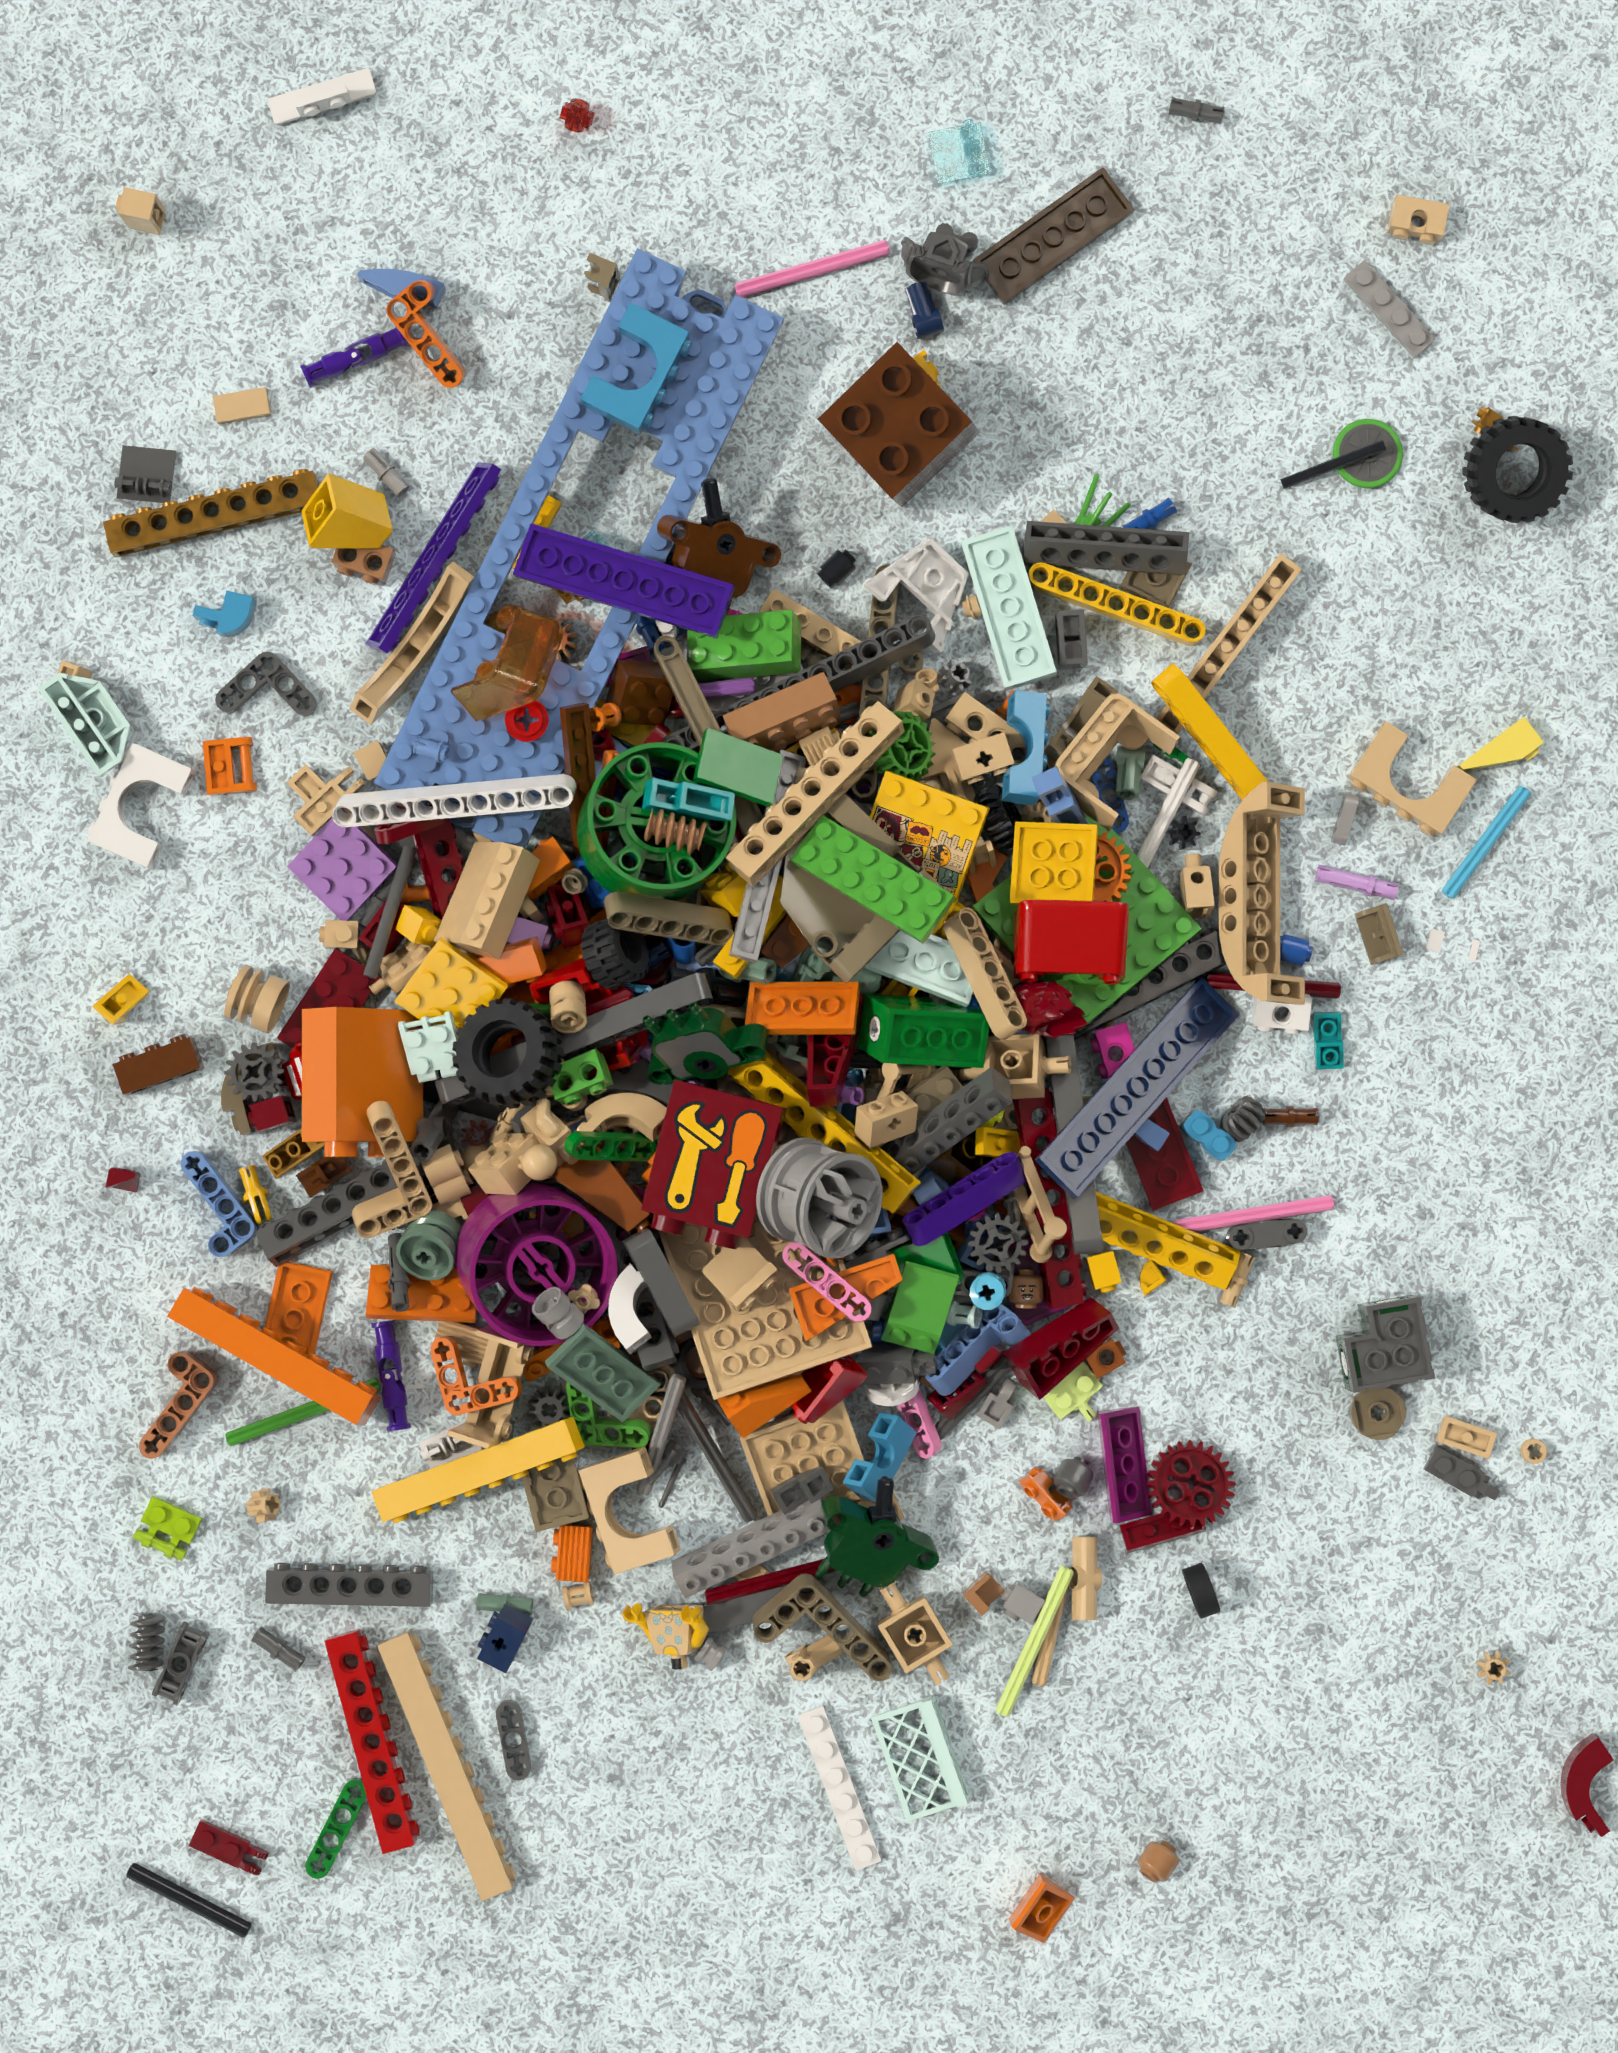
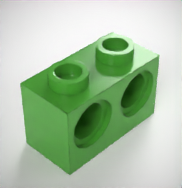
M593 1049L560 1063L562 1065L561 1072L555 1073L553 1079L557 1081L551 1089L555 1100L567 1106L579 1103L582 1100V1096L584 1097L589 1094L598 1095L607 1090L606 1087L614 1083L604 1054ZM596 1068V1077L592 1080H589V1072L592 1069ZM568 1079H572L571 1087L564 1091V1083Z

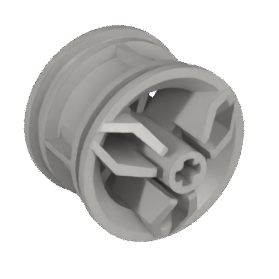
M797 1138L781 1146L764 1167L757 1188V1212L764 1229L773 1237L783 1241L798 1242L826 1258H841L857 1250L873 1231L882 1206V1183L876 1167L867 1158L854 1153H842L833 1150L821 1141L813 1138Z

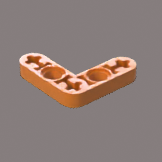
M443 1336L435 1339L431 1344V1356L445 1408L450 1414L461 1415L507 1403L521 1395L522 1384L514 1376H506L468 1386L457 1342L452 1337ZM443 1344L444 1346L448 1345L450 1351H447L446 1354L439 1351V1347H442ZM451 1359H453L454 1363H449L444 1366L442 1365V1362L448 1361ZM448 1368H452L457 1372L458 1378L455 1383H450L445 1378V1372ZM507 1384L508 1386L513 1385L514 1391H511L510 1394L505 1392L497 1395L496 1389L503 1388ZM480 1388H485L490 1394L487 1403H482L477 1398V1392ZM470 1396L471 1402L461 1404L460 1407L458 1405L454 1406L453 1400Z

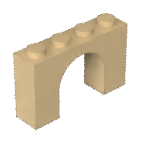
M1385 721L1381 724L1347 776L1352 781L1350 785L1359 792L1364 793L1366 790L1374 795L1373 800L1383 807L1389 805L1397 810L1395 814L1406 822L1414 821L1420 825L1418 829L1429 837L1433 835L1439 836L1444 832L1477 779L1454 765L1449 768L1430 797L1414 800L1402 796L1391 782L1390 767L1394 757L1409 735Z
M645 1446L586 1465L578 1470L582 1490H585L589 1500L587 1501L588 1511L596 1520V1534L599 1541L603 1542L605 1546V1560L608 1567L612 1568L614 1575L675 1556L681 1550L672 1524L645 1533H634L623 1528L614 1517L612 1499L617 1488L646 1478L654 1473Z

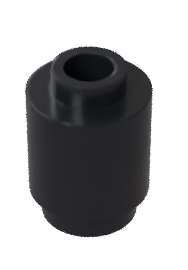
M837 549L820 566L821 570L817 575L832 589L835 585L839 586L856 569L853 565L856 559L846 549L843 552Z

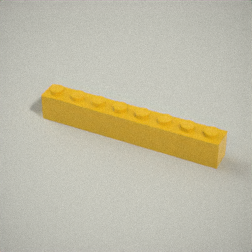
M574 1416L501 1442L489 1449H482L387 1484L371 1492L382 1522L392 1519L393 1523L408 1519L409 1512L416 1510L417 1515L432 1510L431 1504L440 1502L441 1506L457 1501L455 1496L464 1493L465 1497H469L481 1492L479 1487L488 1484L490 1489L505 1483L503 1479L512 1475L515 1480L529 1474L528 1469L535 1466L540 1471L553 1466L552 1460L561 1457L562 1462L578 1456L576 1451L585 1446Z

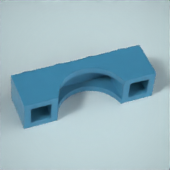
M1015 690L1008 698L1007 725L1014 728L1023 738L1026 755L1023 763L1010 767L1003 775L1002 801L1034 805L1040 799L1031 777L1042 773V771L1044 772L1047 765V756L1043 755L1044 746H1046L1048 741V730L1045 729V720L1048 719L1050 713V705L1046 704L1047 694Z

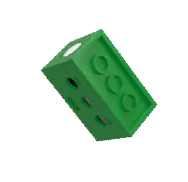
M865 994L857 1047L882 1063L984 1068L990 1026L982 1009L970 1002L967 1007L943 998Z

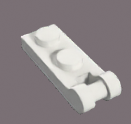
M1152 755L1141 774L1140 780L1168 795L1180 769ZM1194 778L1181 803L1198 814L1205 816L1208 811L1207 805L1211 799L1214 800L1218 792ZM1195 790L1201 793L1198 801L1191 798Z

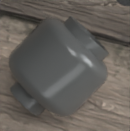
M1075 1456L1073 1459L1062 1460L1054 1477V1484L1059 1494L1069 1499H1076L1086 1494L1094 1474L1091 1468L1088 1467L1089 1463L1085 1459Z

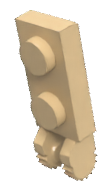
M347 767L334 780L331 779L293 815L312 837L332 818L333 809L342 795L358 793L366 784L361 778L355 781L346 792L339 787V785L352 776L354 770L351 767Z

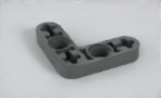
M268 651L262 652L219 690L215 698L216 705L220 710L225 713H234L263 686L269 683L297 714L310 716L317 708V700L274 653ZM273 658L272 665L274 668L271 671L268 668L264 669L261 674L265 677L261 680L252 669L256 667L259 671L264 666L263 659L271 660ZM247 675L253 676L256 681L255 686L250 690H245L241 686L243 677ZM284 677H290L293 680V687L289 691H282L279 688V682ZM236 685L237 689L245 695L241 698L237 694L232 699L233 706L225 705L223 707L224 699L222 697L224 695L232 696L236 692L232 687ZM299 687L302 688V691H299L298 694L305 700L311 699L308 702L310 708L307 710L305 708L298 709L300 702L294 696L291 701L288 699V697L298 691Z

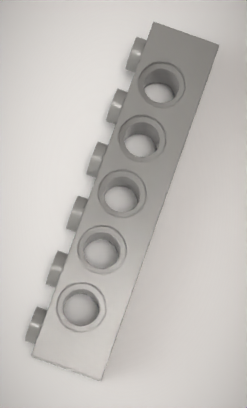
M820 1498L812 1504L806 1501L785 1515L781 1510L672 1560L673 1578L685 1598L690 1597L831 1531L826 1524L821 1509L823 1499Z

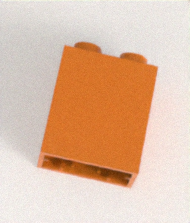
M352 1007L302 1009V1142H324V1157H358V1142H368V1157H384L367 1116L368 1107L377 1101H385L391 1106L406 1142H414L418 1135V1120L423 1118V1082L419 1083L417 1074L411 1075L398 1022L405 1020L408 1023L418 1021V1018L406 1010ZM423 1026L411 1027L408 1030L423 1028Z

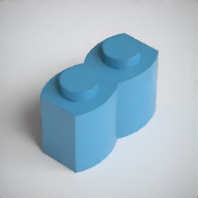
M1193 1110L1180 1124L1184 1134L1191 1140L1199 1142L1205 1153L1215 1160L1224 1161L1237 1147L1234 1139L1227 1132L1216 1128L1213 1120L1201 1111Z

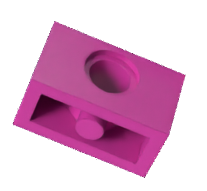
M1127 1022L1093 1032L1094 1038H1091L1090 1041L1094 1054H1100L1102 1064H1099L1098 1068L1102 1079H1108L1134 1050ZM1110 1047H1118L1121 1050L1122 1057L1118 1062H1113L1109 1059L1108 1050Z

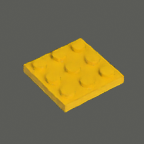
M1015 822L1010 904L1018 905L1021 901L1030 899L1093 901L1098 825Z
M441 937L394 1002L419 1020L423 1016L432 1018L442 1016L445 1012L451 1011L458 1030L459 1027L463 1028L467 1023L464 1019L468 1014L474 1015L477 1013L475 1008L483 1004L488 1007L489 1001L499 999L508 987V984ZM446 1021L431 1023V1025L444 1024Z

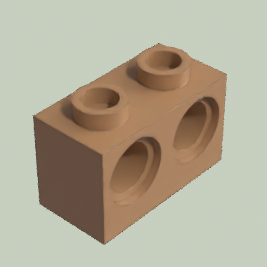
M383 545L379 548H336L331 562L337 567L338 573L352 577L353 573L363 576L362 580L364 582L377 586L378 582L386 584L396 553L392 548ZM350 550L357 552V557L354 561H344L346 552ZM374 559L382 560V567L377 571L369 569V565Z

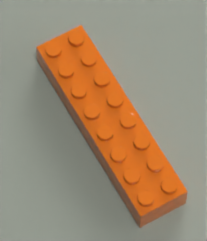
M193 1287L192 1290L183 1288L167 1315L168 1318L353 1424L361 1426L367 1424L381 1399V1396L375 1394L378 1390L377 1388L364 1381L354 1382L352 1380L354 1375L342 1368L335 1367L333 1370L328 1367L331 1363L330 1361L317 1354L311 1353L310 1356L305 1354L307 1348L294 1341L288 1340L284 1342L282 1340L284 1335L272 1328L264 1327L262 1329L258 1327L261 1322L247 1314H235L237 1308L219 1300L214 1302L212 1300L214 1295L204 1289Z

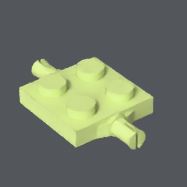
M1083 1361L1046 1394L1043 1399L1059 1420L1071 1411L1079 1409L1087 1422H1089L1097 1414H1095L1087 1402L1103 1386Z

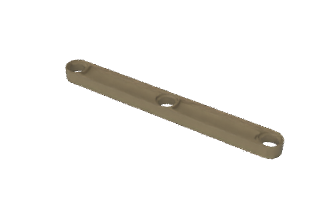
M661 636L654 645L655 657L701 747L705 729L711 728L719 732L721 730L678 642L671 636ZM662 642H670L673 645L674 652L671 655L663 656L659 652L658 647ZM735 795L736 822L745 838L749 828L753 824L759 823L763 815L756 802Z

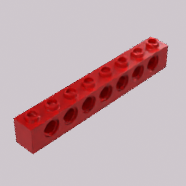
M359 1628L328 1637L324 1642L382 1854L414 1846L417 1842V1836H420V1830L417 1820L411 1819L409 1810L413 1809L412 1800L409 1793H404L402 1783H405L403 1768L397 1767L395 1757L398 1756V1749L395 1740L390 1741L387 1731L391 1729L388 1714H383L380 1704L384 1703L381 1688H376L373 1677L376 1676L374 1662L372 1660L368 1661L366 1650H369V1643L366 1634L361 1635ZM346 1655H356L359 1661L358 1666H349L345 1660ZM353 1681H362L366 1686V1691L364 1693H357L353 1689ZM360 1708H370L373 1712V1718L370 1720L362 1718ZM371 1733L378 1735L380 1745H370L367 1741V1735ZM377 1760L384 1761L388 1767L387 1772H378L374 1767V1762ZM382 1788H392L395 1792V1798L386 1799L382 1795ZM390 1814H398L402 1818V1824L399 1826L391 1824L389 1821Z

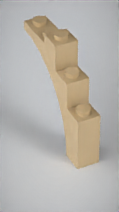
M454 561L447 566L431 598L410 630L383 665L357 691L350 706L352 712L372 725L406 692L413 675L432 657L439 640L448 633L475 578L473 575Z

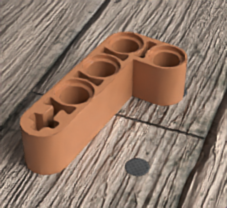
M189 1351L174 1353L168 1359L167 1366L169 1371L184 1384L142 1437L139 1443V1450L146 1458L153 1459L159 1457L168 1450L218 1383L217 1373ZM179 1356L185 1357L188 1361V1367L185 1371L180 1370L176 1365ZM200 1373H205L209 1376L210 1383L207 1387H202L198 1383ZM185 1394L193 1399V1405L190 1409L182 1406L181 1399ZM168 1416L176 1420V1428L173 1431L165 1427V1419ZM160 1435L165 1436L156 1444L158 1449L151 1451L149 1441L156 1440Z

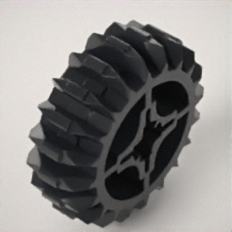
M997 784L987 786L975 794L974 802L990 808L983 826L984 832L987 833L989 840L993 842L994 847L1000 853L1010 856L1013 854L1015 822L1024 821L1021 820L1022 816L1014 803L1002 801L1003 788Z

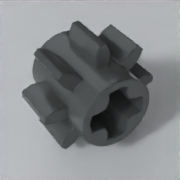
M951 659L947 666L944 665L939 669L942 677L938 683L942 684L946 693L955 691L959 695L964 688L967 689L972 684L968 679L972 671L968 669L964 661L962 663H955Z

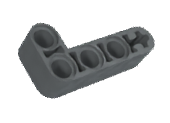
M644 1228L622 1240L629 1257L638 1268L675 1338L700 1325L695 1312L651 1231L648 1228Z

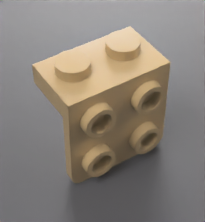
M741 1236L737 1249L724 1248L703 1268L705 1277L737 1311L742 1307L747 1309L757 1299L755 1295L763 1288L768 1290L778 1280L776 1276L779 1274L778 1269L771 1262H768L745 1237Z

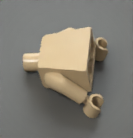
M548 1085L545 1089L547 1094L538 1099L537 1105L520 1119L527 1134H534L541 1145H545L553 1150L557 1157V1166L562 1165L565 1161L572 1165L579 1159L572 1157L564 1148L565 1140L571 1134V1130L564 1124L566 1123L565 1117L559 1119L550 1110L551 1101L547 1098L554 1095L551 1087Z

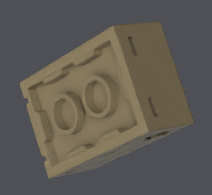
M561 1457L552 1460L553 1466L540 1471L535 1466L528 1469V1475L522 1477L536 1532L590 1518L586 1492L582 1490L579 1480L580 1474L578 1470L580 1469L577 1457L562 1462Z

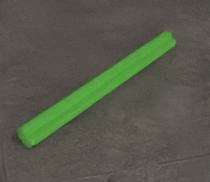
M377 1378L365 1381L378 1389L376 1393L381 1391ZM311 1401L229 1431L225 1434L229 1446H234L329 1411V1409L315 1401Z

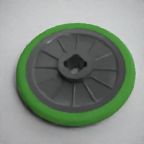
M1360 419L1348 424L1341 430L1334 442L1333 459L1381 440L1384 441L1386 447L1385 451L1377 453L1371 458H1364L1338 468L1337 471L1343 479L1360 488H1375L1386 484L1397 474L1403 459V448L1398 435L1389 425L1375 419Z

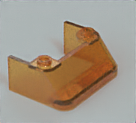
M507 605L489 614L484 625L505 634L497 658L481 663L476 669L473 681L453 687L450 691L476 722L529 704L541 696L565 633L564 628L557 620L517 605Z

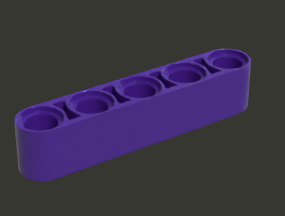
M1007 1152L998 1156L906 1214L903 1218V1223L915 1246H923L932 1242L1025 1183L1027 1179L1017 1154Z

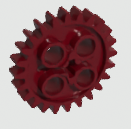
M1191 1440L1188 1441L1186 1447H1183L1182 1443L1178 1441L1176 1450L1168 1445L1166 1448L1167 1455L1162 1452L1158 1453L1157 1457L1161 1462L1152 1461L1151 1466L1155 1470H1149L1147 1476L1154 1480L1148 1481L1146 1487L1154 1490L1148 1494V1498H1156L1152 1508H1162L1160 1517L1166 1514L1170 1515L1169 1524L1177 1519L1179 1520V1528H1182L1184 1523L1188 1522L1190 1530H1193L1195 1522H1198L1199 1526L1203 1529L1206 1526V1519L1213 1525L1216 1522L1215 1515L1222 1518L1225 1514L1222 1508H1230L1231 1504L1226 1499H1233L1235 1494L1228 1489L1234 1488L1236 1483L1228 1481V1479L1234 1475V1471L1225 1470L1229 1465V1461L1221 1463L1219 1460L1222 1453L1220 1452L1214 1456L1212 1454V1445L1207 1450H1203L1202 1441H1200L1197 1448L1193 1447ZM1183 1463L1187 1467V1473H1178L1174 1469V1464ZM1202 1470H1209L1213 1473L1214 1479L1206 1481L1201 1477L1200 1472ZM1167 1477H1172L1176 1481H1168ZM1188 1480L1194 1481L1193 1485L1195 1487L1193 1490L1188 1489ZM1171 1488L1177 1489L1181 1493V1498L1178 1500L1170 1498L1167 1493L1168 1490ZM1204 1488H1213L1214 1492L1212 1493ZM1194 1497H1205L1208 1505L1205 1507L1198 1506L1194 1501Z

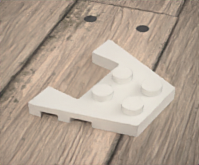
M926 539L867 581L864 587L879 601H886L899 582L935 614L930 623L936 636L930 647L934 651L941 653L946 644L943 643L946 633L950 631L953 623L951 618L955 606L959 605L969 573L933 539Z

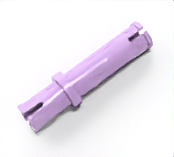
M1318 865L1315 882L1355 890L1369 897L1375 895L1395 900L1399 883L1376 879L1374 875H1369V877L1322 865Z

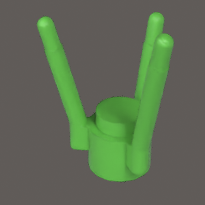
M1098 474L1094 475L1081 512L1074 522L1075 524L1100 526L1102 522L1098 517L1111 498V492L1106 494L1094 514L1088 513L1085 516L1099 480ZM1129 502L1125 503L1101 526H1110L1131 504Z

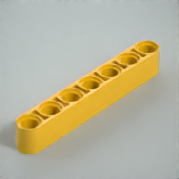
M1036 563L1029 570L1028 578L1031 588L1038 592L1187 646L1198 644L1205 635L1206 629L1203 622L1192 616L1046 563ZM1036 571L1044 572L1047 575V581L1043 583L1036 582L1033 579V573ZM1062 580H1067L1072 584V590L1063 592L1059 589L1058 583ZM1088 589L1094 590L1098 596L1097 600H1086L1083 594L1084 591ZM1114 598L1119 599L1123 604V608L1118 611L1113 610L1109 606V601ZM1136 608L1145 609L1148 613V618L1139 620L1136 618L1134 610ZM1162 617H1168L1173 621L1171 629H1164L1160 625ZM1188 626L1195 627L1199 633L1198 637L1194 639L1189 638L1185 633V628Z
M1171 663L1151 681L1155 691L1241 800L1259 784L1268 781L1186 675L1175 664Z

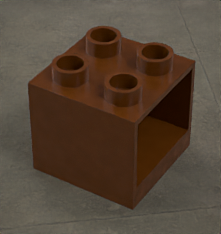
M898 342L883 354L817 419L889 497L901 507L911 500L980 433L970 418Z

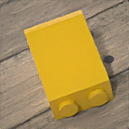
M330 473L326 475L301 511L308 544L311 548H379L385 539L391 536L393 530L383 493Z

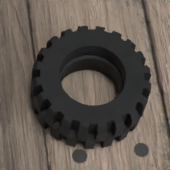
M1508 416L1506 420L1500 418L1493 421V426L1491 427L1485 426L1480 430L1482 435L1479 438L1474 437L1470 445L1473 448L1470 453L1467 451L1465 453L1464 460H1467L1468 463L1467 467H1462V475L1467 477L1464 486L1466 491L1472 494L1470 499L1474 504L1480 506V509L1485 513L1510 523H1519L1520 521L1528 523L1535 521L1536 516L1543 518L1548 515V508H1556L1561 503L1558 500L1559 496L1567 494L1569 488L1565 484L1567 480H1572L1573 472L1568 470V465L1573 464V459L1566 452L1569 450L1567 442L1561 440V434L1556 429L1550 428L1548 424L1528 417ZM1517 444H1525L1532 447L1538 456V474L1533 484L1527 490L1517 495H1510L1503 492L1498 486L1496 480L1497 464L1501 456L1509 448Z
M505 998L503 1002L499 999L491 1000L488 1007L482 1004L475 1008L477 1013L474 1015L468 1014L464 1019L467 1022L465 1026L458 1028L456 1034L459 1036L458 1042H453L452 1048L456 1052V1056L452 1058L453 1066L459 1069L456 1071V1075L459 1081L464 1083V1088L476 1097L501 1108L505 1106L510 1109L519 1108L520 1103L528 1106L534 1103V1097L541 1099L547 1094L545 1091L548 1085L553 1087L557 1081L553 1077L556 1072H561L562 1065L559 1063V1058L564 1057V1049L558 1046V1044L562 1043L561 1035L552 1027L551 1020L529 1004L522 1001L518 1002L511 998ZM510 1031H522L527 1045L523 1062L513 1073L504 1077H495L490 1068V1054L494 1044L501 1036Z

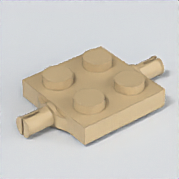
M408 939L402 948L386 955L380 965L382 978L369 986L374 995L376 996L388 986L395 993L402 990L434 946L413 943Z

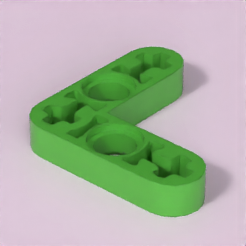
M568 1382L566 1383L570 1417L574 1416L584 1445L639 1448L648 1443L652 1435V1428L646 1421L626 1419L624 1422H621L617 1418H599L597 1403L582 1392L579 1394L580 1391ZM577 1403H585L589 1407L590 1412L580 1411ZM585 1421H588L587 1424H586V1429H587V1431H586V1430H582L583 1427L585 1426ZM611 1427L616 1429L619 1433V1436H610L607 1433L606 1428Z

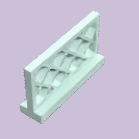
M935 1695L871 1717L907 1822L956 1806L959 1808L968 1805L971 1797ZM918 1708L922 1716L919 1728L904 1720L909 1711ZM904 1713L903 1716H902V1718H899V1717L896 1716V1715H899V1714ZM890 1718L898 1722L899 1724L894 1735L892 1736L884 1732L879 1721ZM923 1724L925 1725L926 1731L922 1730ZM901 1725L916 1732L911 1744L896 1738ZM919 1734L930 1739L932 1746L928 1754L913 1746ZM885 1738L891 1740L889 1745L887 1744ZM893 1742L908 1749L903 1761L891 1756L890 1748ZM911 1751L925 1758L920 1771L905 1764ZM932 1751H934L936 1758L931 1756ZM928 1760L939 1765L941 1772L937 1779L923 1773ZM895 1764L900 1766L898 1772L896 1770ZM902 1768L917 1775L912 1787L901 1783L899 1775ZM942 1776H943V1779H944L945 1784L942 1783V1782H940V1779H941ZM920 1777L935 1784L929 1797L914 1789ZM939 1786L947 1790L951 1801L940 1803L932 1799L936 1787ZM904 1790L909 1792L907 1798L905 1796ZM912 1794L926 1801L923 1810L911 1813L908 1801ZM929 1803L934 1805L932 1807L927 1808Z

